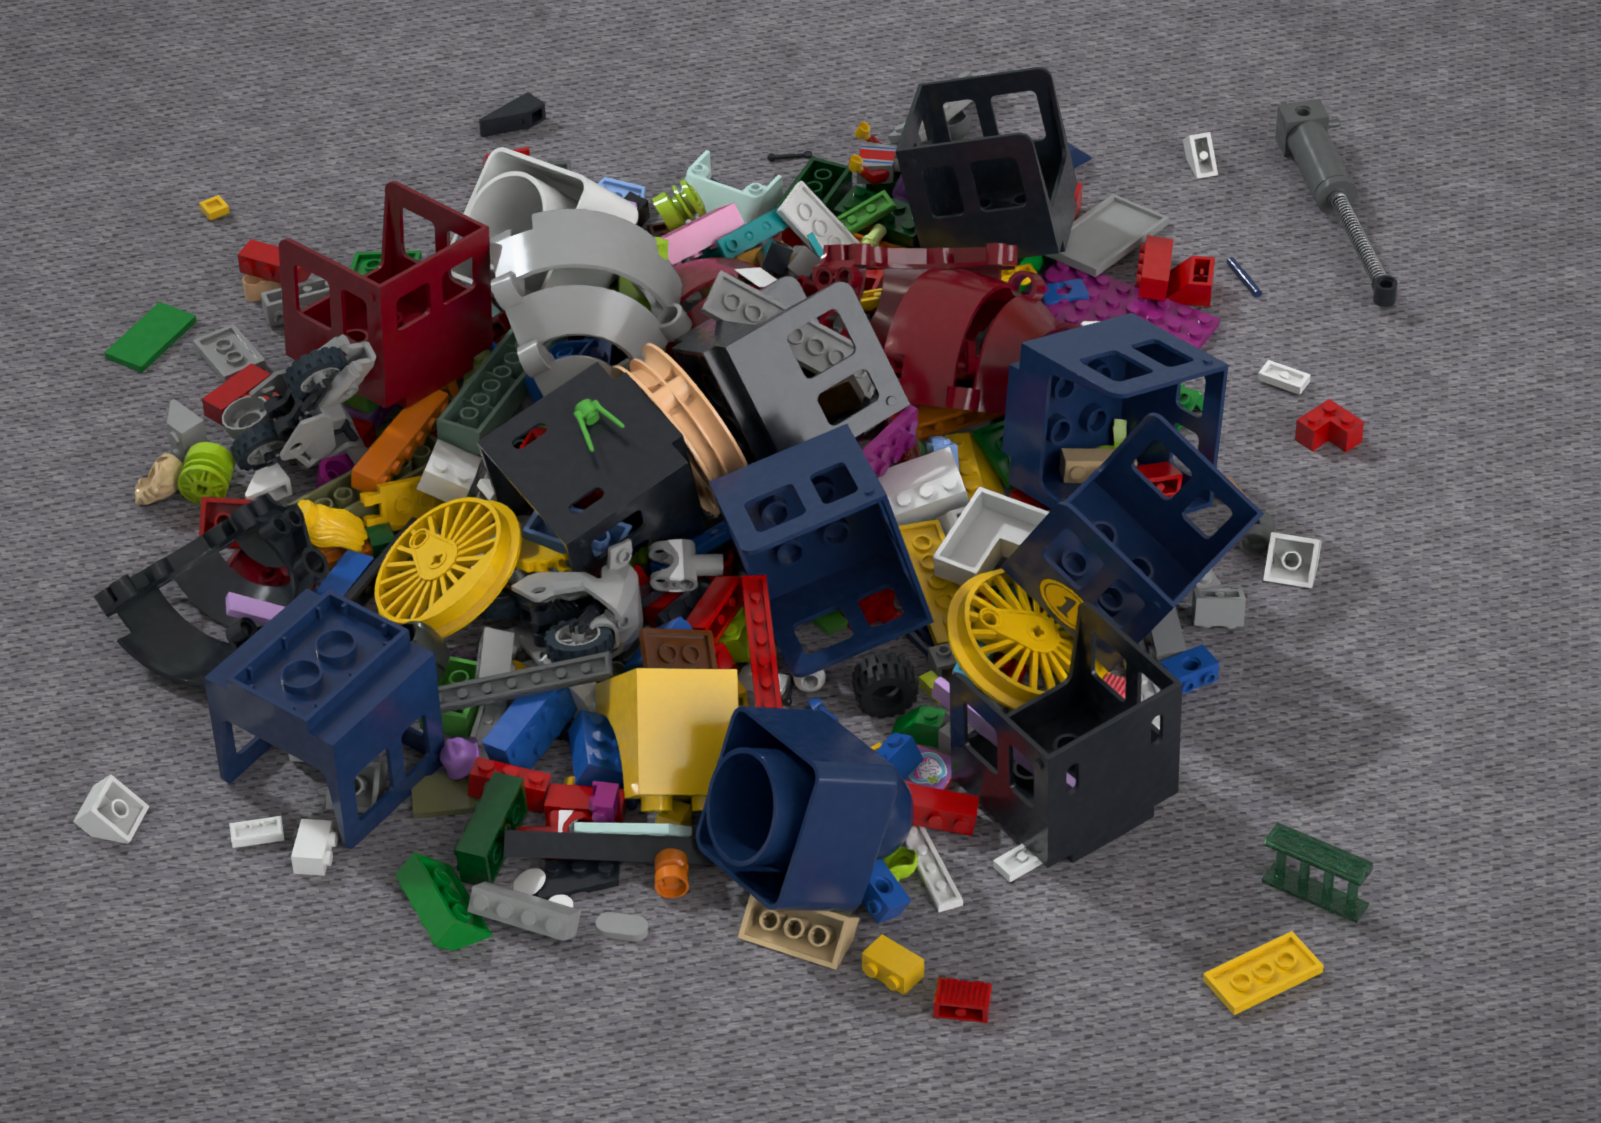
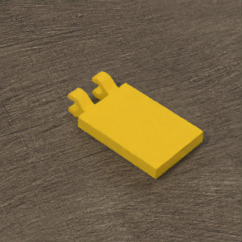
M422 476L377 484V492L359 493L360 502L364 503L365 507L379 504L380 515L362 516L364 525L371 527L390 522L392 531L402 530L412 517L419 519L425 513L446 502L416 489Z
M522 538L521 551L515 566L516 568L526 572L534 571L537 573L552 572L548 568H555L559 572L572 571V568L566 565V560H569L567 553L562 554Z

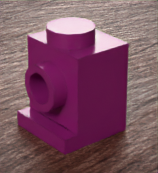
M593 781V795L589 799V811L593 812L592 820L596 823H615L620 804L619 784Z

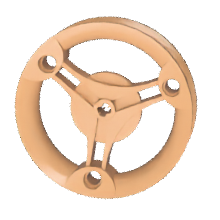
M647 343L642 347L644 362L639 359L631 360V372L621 366H614L611 369V377L615 380L627 372L683 434L701 506L707 512L710 511L711 514L719 515L720 511L709 482L748 466L746 459L721 417L693 380L667 353L658 346Z

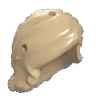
M162 454L154 462L148 478H140L138 480V484L135 486V504L137 506L140 504L145 506L158 500H165L167 497L175 494L179 490L178 478L183 467L182 462L172 454Z

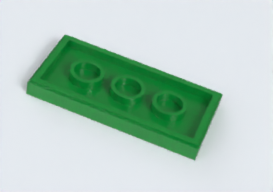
M158 302L104 352L105 359L143 373L197 322L196 315Z

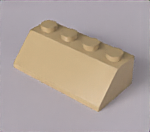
M750 894L738 938L836 970L853 942L859 917L840 911L769 910Z

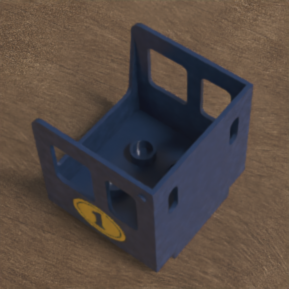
M1149 413L1111 455L1065 501L1058 502L1000 568L1073 638L1078 605L1087 601L1134 642L1139 644L1264 513L1163 416L1157 413ZM1153 440L1160 441L1192 474V477L1172 498L1165 496L1134 465L1136 458ZM1204 489L1211 490L1232 511V516L1213 536L1206 535L1185 514V509ZM1095 632V659L1110 673L1124 658Z

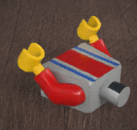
M862 121L855 131V136L858 139L864 138L865 141H862L859 156L853 154L849 159V170L857 172V184L875 185L892 183L895 172H901L896 155L897 148L885 145L873 134H868L870 126Z

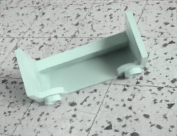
M708 150L688 168L685 177L688 184L694 187L701 197L706 213L720 206L735 203L745 225L775 209L776 204L783 196L781 175H777L768 186L752 183L743 191L710 180L711 164L710 151Z

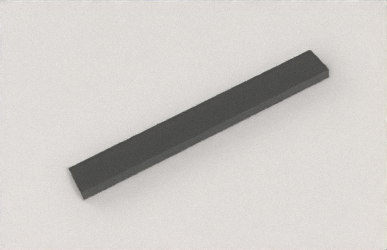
M608 651L438 686L441 713L613 678L612 655Z

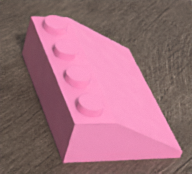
M735 203L720 206L660 238L669 240L668 260L673 267L681 265V260L687 257L693 260L701 256V250L707 247L710 250L718 247L715 241L739 229L745 223Z

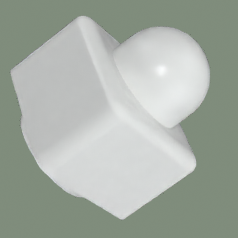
M504 147L495 149L489 155L464 211V215L489 226V238L510 228L515 235L533 229L531 214L557 209L600 211L623 218L635 225L638 221V210L633 203L585 176ZM454 234L451 244L462 239L463 237ZM490 251V271L492 280L496 277ZM472 258L451 269L454 278L469 286L473 282ZM589 268L549 270L524 278L525 293L528 295L539 290L562 285H590L608 289L619 278V275ZM491 288V297L495 298Z

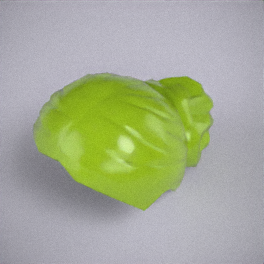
M900 847L892 855L882 860L896 880L899 881L915 872L919 857L915 850Z

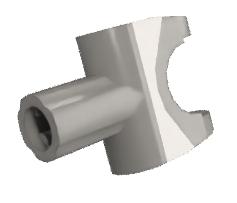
M672 539L658 541L649 547V557L652 560L670 566L661 569V571H656L650 576L651 586L658 591L689 592L697 588V576H723V554H696L695 543L691 540ZM657 550H664L662 553H655ZM662 579L665 582H657L656 580Z

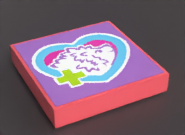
M917 745L924 760L910 773L905 782L948 790L954 781L951 777V756Z

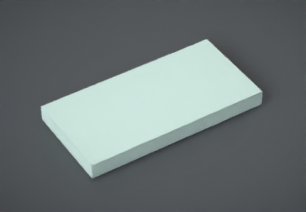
M574 822V831L576 833L664 837L692 836V827L675 824Z

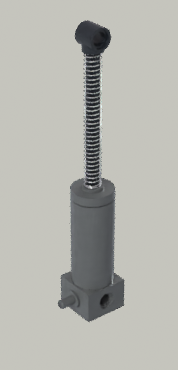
M1320 99L1278 105L1275 140L1284 157L1293 156L1319 209L1326 214H1337L1371 281V287L1374 291L1373 302L1380 307L1393 306L1396 302L1397 280L1392 276L1386 275L1351 207L1358 195L1357 188L1328 134V129L1340 127V119L1329 120V115Z

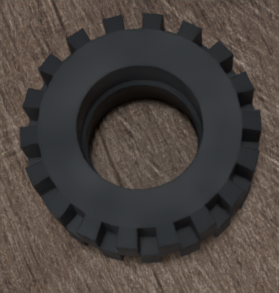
M880 652L878 655H869L867 659L863 658L860 661L861 664H857L854 667V672L851 675L856 704L864 714L869 713L870 717L879 716V718H885L886 716L895 717L898 713L900 715L903 714L905 709H910L913 706L912 703L916 702L918 695L916 677L911 661L905 659V656L901 654L896 655V652H890L889 654Z

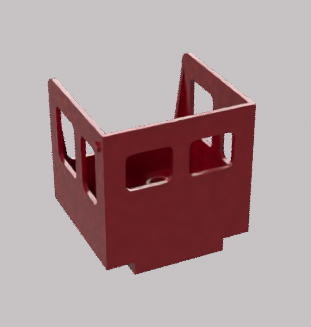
M391 181L386 184L381 261L377 268L364 275L291 238H285L279 243L286 356L299 360L302 355H308L315 349L318 350L331 339L340 335H345L350 344L364 341L369 342L376 355V360L373 368L358 385L359 390L356 393L384 408H388L394 403H398L405 408L412 406L473 370V357L493 346L489 226L397 181ZM403 208L431 221L434 225L436 253L422 261L410 257L405 251ZM450 231L463 237L450 245ZM472 258L473 282L471 286H468L456 280L452 276L451 269ZM297 266L325 279L329 285V294L303 309H300Z

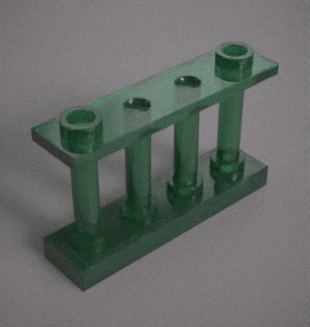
M1276 823L1265 838V846L1276 851V862L1271 865L1263 876L1262 883L1357 923L1369 907V902L1357 898L1358 888L1362 886L1372 872L1373 862L1284 824ZM1287 856L1300 861L1299 872L1286 867ZM1311 866L1324 871L1323 883L1310 878ZM1335 876L1348 881L1347 893L1334 888Z

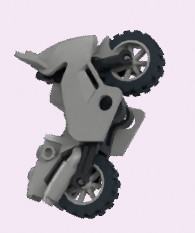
M345 335L336 336L318 350L315 349L308 355H302L299 360L293 361L291 367L275 371L251 390L249 394L252 398L260 396L270 398L263 406L269 418L278 419L267 421L266 424L254 425L246 430L245 434L242 433L238 436L237 440L233 441V446L230 447L237 466L241 470L250 471L253 469L254 471L259 470L260 467L273 466L280 459L284 461L296 459L299 467L308 469L319 465L320 461L325 458L348 454L356 465L369 449L365 447L343 402L351 398L359 390L358 385L374 366L376 355L370 343L364 341L350 344Z
M626 539L608 547V565L602 567V578H596L586 572H554L553 568H548L552 572L537 573L534 571L526 572L515 567L502 591L479 616L484 620H508L523 629L527 627L532 628V631L519 640V645L539 666L541 665L539 660L546 654L548 660L550 659L552 663L608 651L611 653L612 658L631 648L639 637L638 632L643 628L638 574L628 563L632 556V542L630 539Z

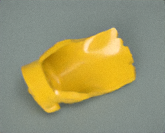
M310 500L299 501L298 506L304 514L311 544L320 548L342 547L358 553L362 551V546L365 543L364 540L368 538L361 518L344 509L314 504Z

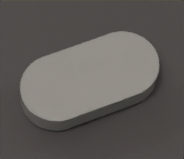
M606 912L599 915L595 922L596 932L604 938L637 942L646 938L649 932L647 920L637 915Z

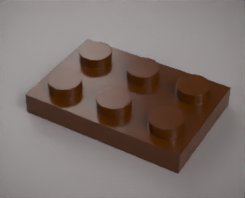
M642 628L638 632L643 668L717 669L712 631Z

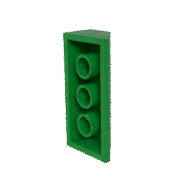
M413 852L395 876L400 883V889L410 900V906L421 919V925L429 933L432 944L439 949L445 948L454 951L491 937L492 933L482 916L467 912L470 896L452 865Z

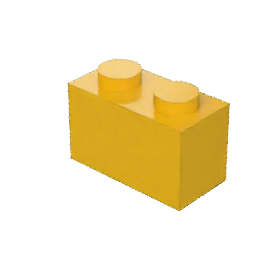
M881 934L862 952V970L868 977L876 978L883 982L888 989L896 990L905 995L924 977V959Z

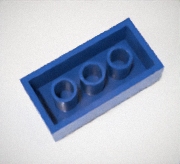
M569 687L516 698L482 741L489 760L532 770V767L545 754L547 748L560 735L562 729L578 710Z

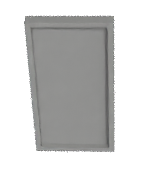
M1112 194L1073 221L1066 252L1046 256L1096 277L1140 246L1141 243H1144L1147 235L1154 236L1168 225L1169 217Z

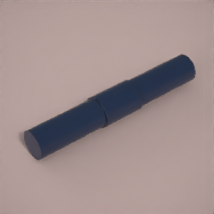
M1233 257L1228 258L1226 263L1237 275L1238 279L1255 298L1260 297L1262 291L1247 272L1243 270Z

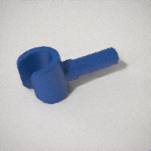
M814 697L806 701L808 704L806 709L822 710L838 722L839 719L824 708L821 698Z

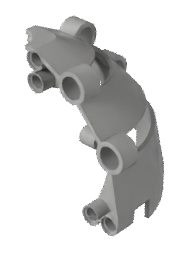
M586 209L549 210L531 214L533 225L531 230L515 235L510 228L490 238V251L496 277L491 280V288L496 301L505 310L518 342L517 353L520 363L528 376L534 378L543 397L596 362L610 376L611 369L614 367L590 356L574 355L555 359L544 342L559 337L576 335L590 336L608 341L627 354L628 358L617 365L631 372V360L639 359L644 362L642 347L645 344L652 343L663 350L668 342H674V339L691 329L692 322L680 305L682 292L680 276L670 261L664 260L658 254L656 239L647 231L628 220L604 212ZM563 268H589L614 273L631 280L632 285L641 298L648 299L651 304L652 313L645 306L625 294L597 286L562 285L526 295L524 278L537 273Z

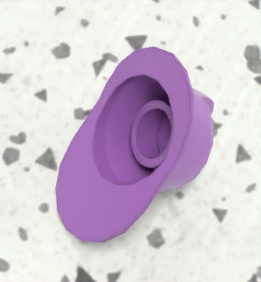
M456 737L445 741V745L440 752V762L445 767L450 779H462L471 772L476 756L480 757L478 740L476 737H468L466 739Z

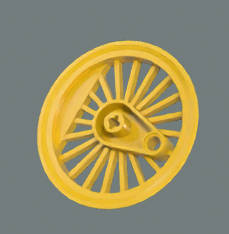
M474 497L451 500L425 513L396 540L379 569L375 583V601L378 607V614L398 625L409 621L424 622L431 626L442 639L468 625L495 600L508 582L517 564L522 545V530L515 513L500 502ZM440 527H442L441 535H439L438 530ZM496 534L495 538L487 540L488 538ZM487 552L485 555L476 556L478 554ZM412 557L414 561H407V559Z
M1003 569L981 573L966 581L954 594L947 610V637L959 666L982 692L1011 710L1045 692L1037 690L1038 665H1040L1047 691L1056 686L1051 669L1060 683L1067 678L1063 668L1069 673L1073 641L1071 640H1074V638L1067 631H1063L1065 629L1061 625L1055 624L1056 621L1052 617H1047L1048 613L1044 609L1040 613V605L1033 598L1031 609L1027 593ZM1007 584H1014L1019 602ZM996 585L1001 594L1003 595V597L1005 598V600L1001 596H999L991 588V586ZM981 592L997 607L979 598L976 594ZM970 604L980 609V612L969 611ZM976 640L987 644V646L980 648ZM997 651L1006 654L994 665L986 657V655ZM1014 658L1019 660L1010 678L999 669ZM1095 659V670L1103 679L1108 671ZM1024 664L1030 665L1029 687L1017 682Z

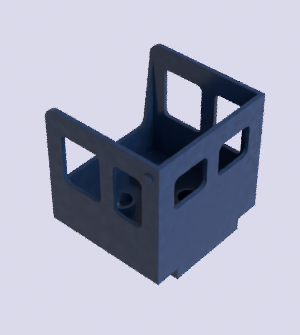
M1133 313L1022 342L1020 361L1009 365L1002 452L1011 457L1009 484L1053 509L1058 502L1065 501L1082 484L1063 482L1059 471L1061 448L1095 449L1104 445L1113 446L1112 426H1114V419L1127 420V437L1149 413L1160 414L1175 429L1177 424H1180L1196 433L1199 438L1198 451L1217 468L1229 365ZM1204 376L1206 383L1202 416L1200 417L1180 404V390L1182 382ZM1153 440L1136 458L1137 466L1170 462L1183 474L1181 488L1192 477L1191 473L1174 463L1173 454L1158 440ZM1204 489L1185 509V514L1212 506L1214 493L1209 489Z
M844 424L709 482L745 576L766 575L774 640L792 676L797 678L809 676L934 622L887 494L848 424ZM884 589H892L904 610V614L879 626L871 627L858 604L859 601ZM835 610H841L853 631L852 637L816 653L805 654L794 632L795 628Z
M309 589L303 591L204 677L221 779L227 783H232L273 745L317 768L326 778L342 844L349 849H353L404 802L412 794V788L425 776L434 774L443 765L440 762V752L445 744L435 654L411 642L408 629L331 590L326 591L322 596ZM420 716L422 717L423 733L410 727ZM232 724L255 735L237 753ZM402 743L425 755L406 775ZM386 749L390 787L386 794L359 818L354 787L355 777Z

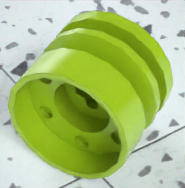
M685 179L679 181L684 191L680 192L676 185L672 186L675 195L673 198L665 191L652 198L656 209L670 231L687 224L686 221L688 219L690 221L697 219L696 214L700 217L707 214L701 197Z
M200 442L191 446L186 454L178 478L180 493L188 501L197 505H201V497L225 498L235 469L233 455L225 447L217 443Z

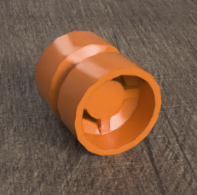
M675 848L661 850L654 858L655 891L664 898L682 897L689 889L688 856L683 851Z

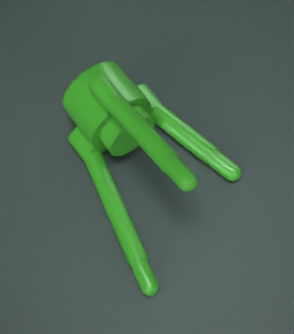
M590 399L582 400L574 409L575 412L573 414L578 420L590 452L594 451V447L585 423L587 425L596 423L599 420V412L620 428H624V424L604 409L597 400L593 402Z

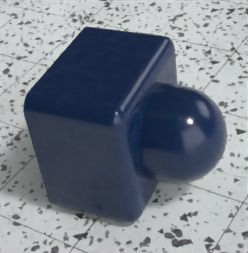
M739 706L731 716L719 759L710 780L707 798L696 831V842L699 850L769 910L853 911L863 902L875 862L892 855L908 837L914 820V801L907 783L896 767L826 712L809 709Z

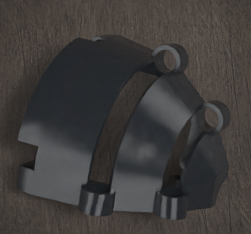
M266 493L249 504L241 506L230 514V518L217 524L203 535L151 564L131 577L126 574L117 579L109 587L97 593L94 598L107 618L117 613L125 626L130 630V634L120 638L117 642L135 660L154 673L171 681L191 686H205L204 677L264 626L255 623L248 617L239 619L227 616L226 596L229 592L286 607L306 589L312 591L313 584L328 574L329 565L323 553L311 546L304 514L298 504H281L275 501L269 493ZM237 542L240 548L256 562L268 567H286L291 582L282 586H263L253 583L234 571L219 552ZM174 579L185 595L200 610L214 620L228 626L225 634L229 643L205 634L186 621L167 601L159 588Z

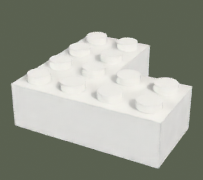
M979 487L933 556L935 576L963 585L974 576L993 571L1002 556L1009 558L1049 512Z

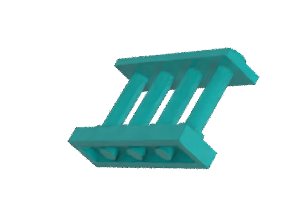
M780 206L715 241L718 247L712 250L709 247L701 250L702 255L697 258L732 259L786 229L789 225L776 213Z

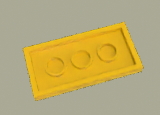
M1291 931L1203 973V981L1229 1011L1236 1015L1323 973L1324 965Z

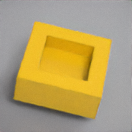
M219 195L199 202L200 210L210 221L230 213L228 204Z

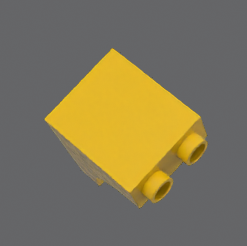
M636 668L595 684V711L606 716L618 742L623 771L624 799H641V812L673 811V799H691L692 812H702L710 780L719 759L731 716L734 710L738 708L737 669Z

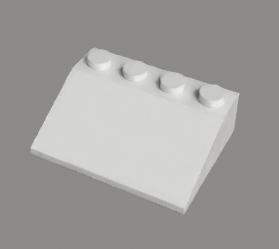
M950 447L890 467L884 476L878 477L887 494L898 526L929 521L949 511L965 507L969 503L966 489Z

